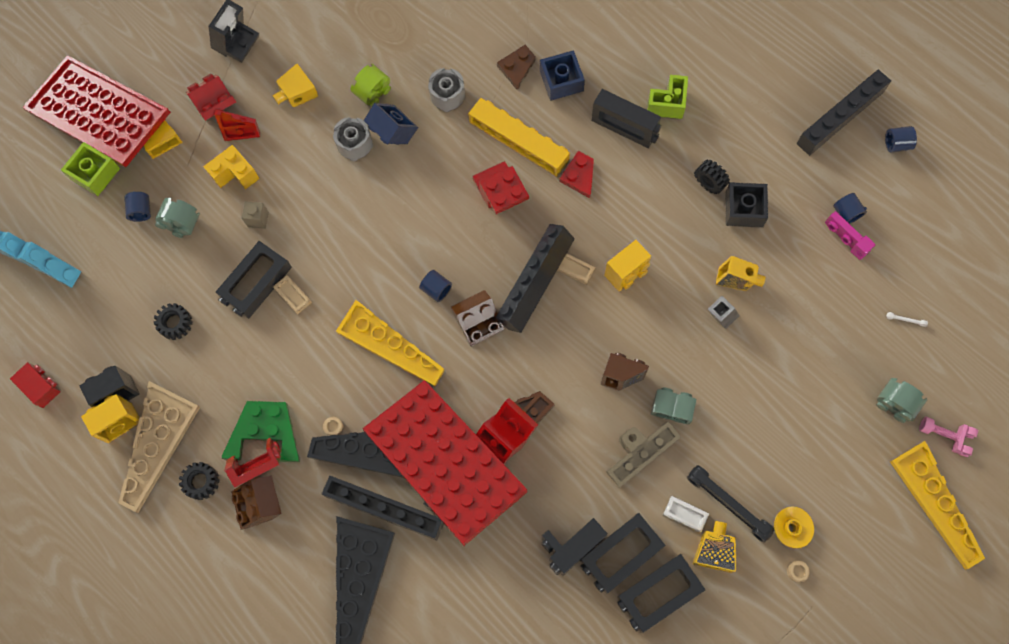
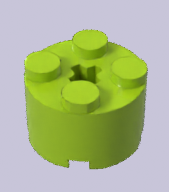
M371 64V67L367 65L355 77L354 80L357 81L355 86L351 85L350 88L355 96L366 105L372 107L374 103H379V98L383 94L387 95L391 90V86H389L390 77L374 64Z

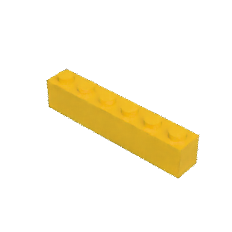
M480 98L468 113L469 123L556 177L569 162L570 152L565 147L558 146L549 137H544L536 129L524 125L520 119H515L505 110L498 109L489 100L485 101Z

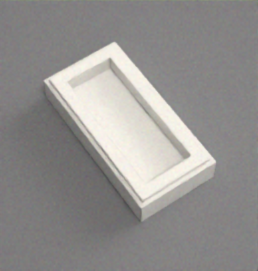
M671 496L663 515L701 533L709 513Z

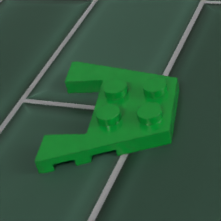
M247 401L225 447L222 459L227 460L235 456L237 460H241L244 440L267 441L271 437L273 441H282L280 458L282 462H300L288 404L286 402Z

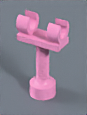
M926 416L922 419L919 426L920 432L926 434L934 432L954 440L952 452L964 457L972 456L973 448L963 445L965 437L977 438L978 430L964 424L959 426L957 433L935 425L934 419Z

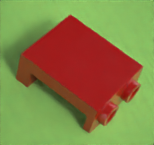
M271 437L268 438L266 444L267 452L242 465L238 463L235 456L227 459L224 471L234 488L279 465L281 448L277 441L273 442Z

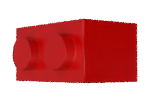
M27 362L10 380L33 404L44 408L61 391L56 387L58 384L55 380L44 375L46 371L38 364L34 366Z

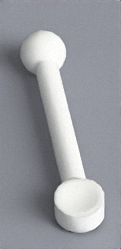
M892 312L886 315L889 320L898 319L919 324L922 327H927L928 321L897 316Z

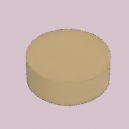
M329 417L323 424V430L328 436L340 435L344 430V425L339 418Z
M794 561L788 565L787 574L794 582H804L808 579L810 570L806 563Z

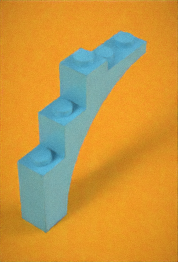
M0 231L1 254L24 263L68 287H73L82 271L55 257L33 242H25L10 232Z

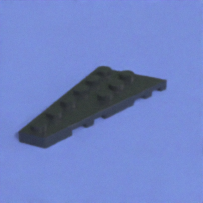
M365 432L312 437L307 455L310 459L404 478Z
M336 516V644H361L395 533Z

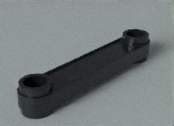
M696 465L688 473L687 480L697 488L702 487L752 529L751 533L758 540L765 543L770 539L775 531L774 527L767 521L756 518L708 478L709 473L705 469Z

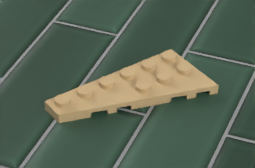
M150 381L147 386L149 388L147 397L144 398L142 417L139 418L132 447L134 448L132 458L129 459L127 478L124 479L119 504L139 513L200 409V406Z

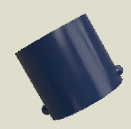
M907 126L888 129L885 134L887 150L890 153L913 150L917 144V134L914 127Z
M130 192L124 196L127 220L142 222L151 218L150 200L147 193Z
M855 193L842 197L833 205L836 212L849 224L857 221L867 213V207L862 205Z
M431 270L421 281L419 289L436 302H440L451 290L452 282L436 270Z

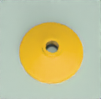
M791 506L782 509L777 514L774 521V530L781 543L789 548L797 549L805 547L810 543L814 535V524L806 511L799 507ZM789 525L793 526L792 532L789 530Z

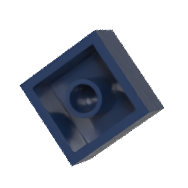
M574 50L540 60V74L550 101L584 92L585 79Z
M374 103L363 120L368 125V128L372 132L377 133L380 136V140L387 145L408 144L419 128L398 107L391 104Z

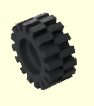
M705 160L694 172L697 182L701 183L700 186H704L705 190H709L710 193L719 194L730 181L729 175L725 173L726 170L722 169L721 165L718 166L717 162H712V160Z
M171 303L167 304V308L163 305L161 307L162 311L157 310L159 315L154 316V319L157 320L153 321L156 326L155 329L167 339L176 340V337L181 339L182 334L186 336L188 333L185 331H190L191 327L189 325L193 323L190 320L192 317L189 312L176 303H173V305ZM174 315L179 316L180 321L178 325L174 328H169L167 326L168 319Z
M194 462L192 466H186L187 470L183 469L182 471L184 475L179 477L182 480L179 483V486L182 487L181 491L186 496L198 500L208 499L210 494L214 495V489L219 487L216 484L220 482V479L217 478L219 475L215 472L216 470L203 462ZM197 474H204L206 476L205 485L202 488L196 489L192 484L193 478Z

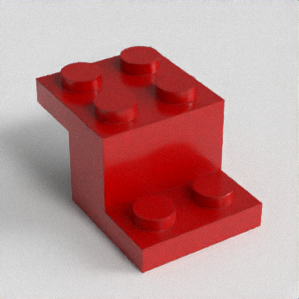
M209 74L202 78V83L197 84L195 82L187 87L188 91L186 94L205 121L214 116L215 110L222 111L236 103L220 77L216 74Z
M505 161L472 176L487 207H492L495 214L501 213L529 199V194L514 167H508Z
M508 398L497 414L482 424L476 435L505 465L513 455L522 449L538 424Z

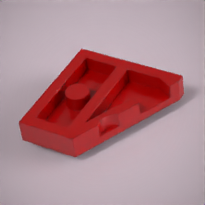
M215 110L214 115L224 141L260 137V130L256 119Z
M578 150L559 178V182L590 198L594 159Z

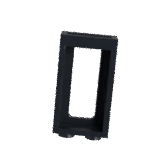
M601 89L593 103L591 121L648 149L652 143H656L662 126L660 124L661 116L607 90Z
M258 241L215 293L220 297L218 300L226 307L231 305L234 308L232 311L238 316L242 317L244 315L249 319L274 290L273 286L284 278L292 266L288 260L261 241ZM262 255L274 264L243 300H238L230 294Z
M637 513L580 560L582 562L580 567L587 576L590 574L596 580L594 585L601 593L604 591L608 594L666 545L641 514ZM638 528L650 545L610 578L605 577L597 567L596 561L633 530Z
M679 554L618 595L619 601L617 604L623 613L628 612L631 617L629 622L633 629L644 633L704 592L705 588L682 554ZM678 569L689 585V588L647 617H643L633 602L634 598Z

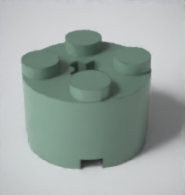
M165 198L155 218V226L172 231V234L179 238H183L184 235H191L200 213H196L197 209L182 200L177 199L176 202L171 201L172 198Z
M891 378L877 398V407L883 411L889 410L895 414L893 417L901 423H905L906 420L914 421L927 402V398L923 399L922 396L924 394L913 385L905 381L900 384L896 382L897 378Z

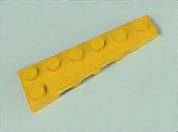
M355 300L336 330L337 334L417 378L425 380L434 387L445 371L443 367L403 338L401 334L389 327L387 323L375 316L373 312L357 300Z
M926 441L921 442L890 461L965 570L984 560L985 557L972 531L969 529L964 515L960 513L955 504L956 500L950 494L946 486L947 482L944 476H941L936 466L937 462Z

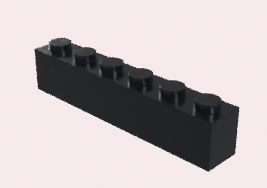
M879 69L876 70L801 134L797 145L809 156L881 96L891 83V80Z
M555 224L548 226L500 308L496 319L508 330L522 333L575 240L564 226Z
M330 475L321 494L328 499L436 541L444 525L434 515Z

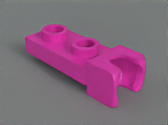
M836 211L825 222L830 231L835 232L845 245H849L852 248L850 252L859 260L863 259L876 246L869 237H863Z

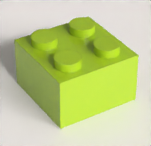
M84 142L61 169L70 180L96 196L100 195L120 170L119 166L110 157Z

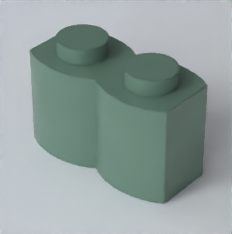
M663 387L656 391L651 415L683 424H690L693 419L697 399L693 398L689 393L682 392L681 394L673 393L672 389Z

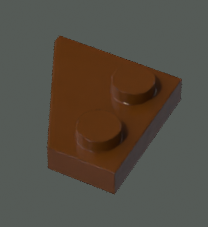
M525 44L498 61L497 67L517 90L523 78L527 76L529 68L536 61V56Z
M541 391L531 394L529 397L517 399L514 402L537 424L555 406Z

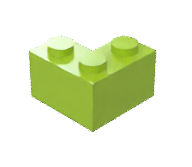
M670 75L667 90L650 89L647 110L661 117L683 119L686 108L688 76Z

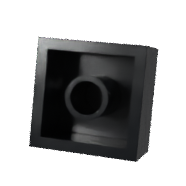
M729 182L725 192L726 226L764 227L768 220V184Z
M116 365L105 368L102 373L87 378L84 383L79 385L88 405L91 407L100 405L111 395L117 394L127 401L140 395L131 375Z

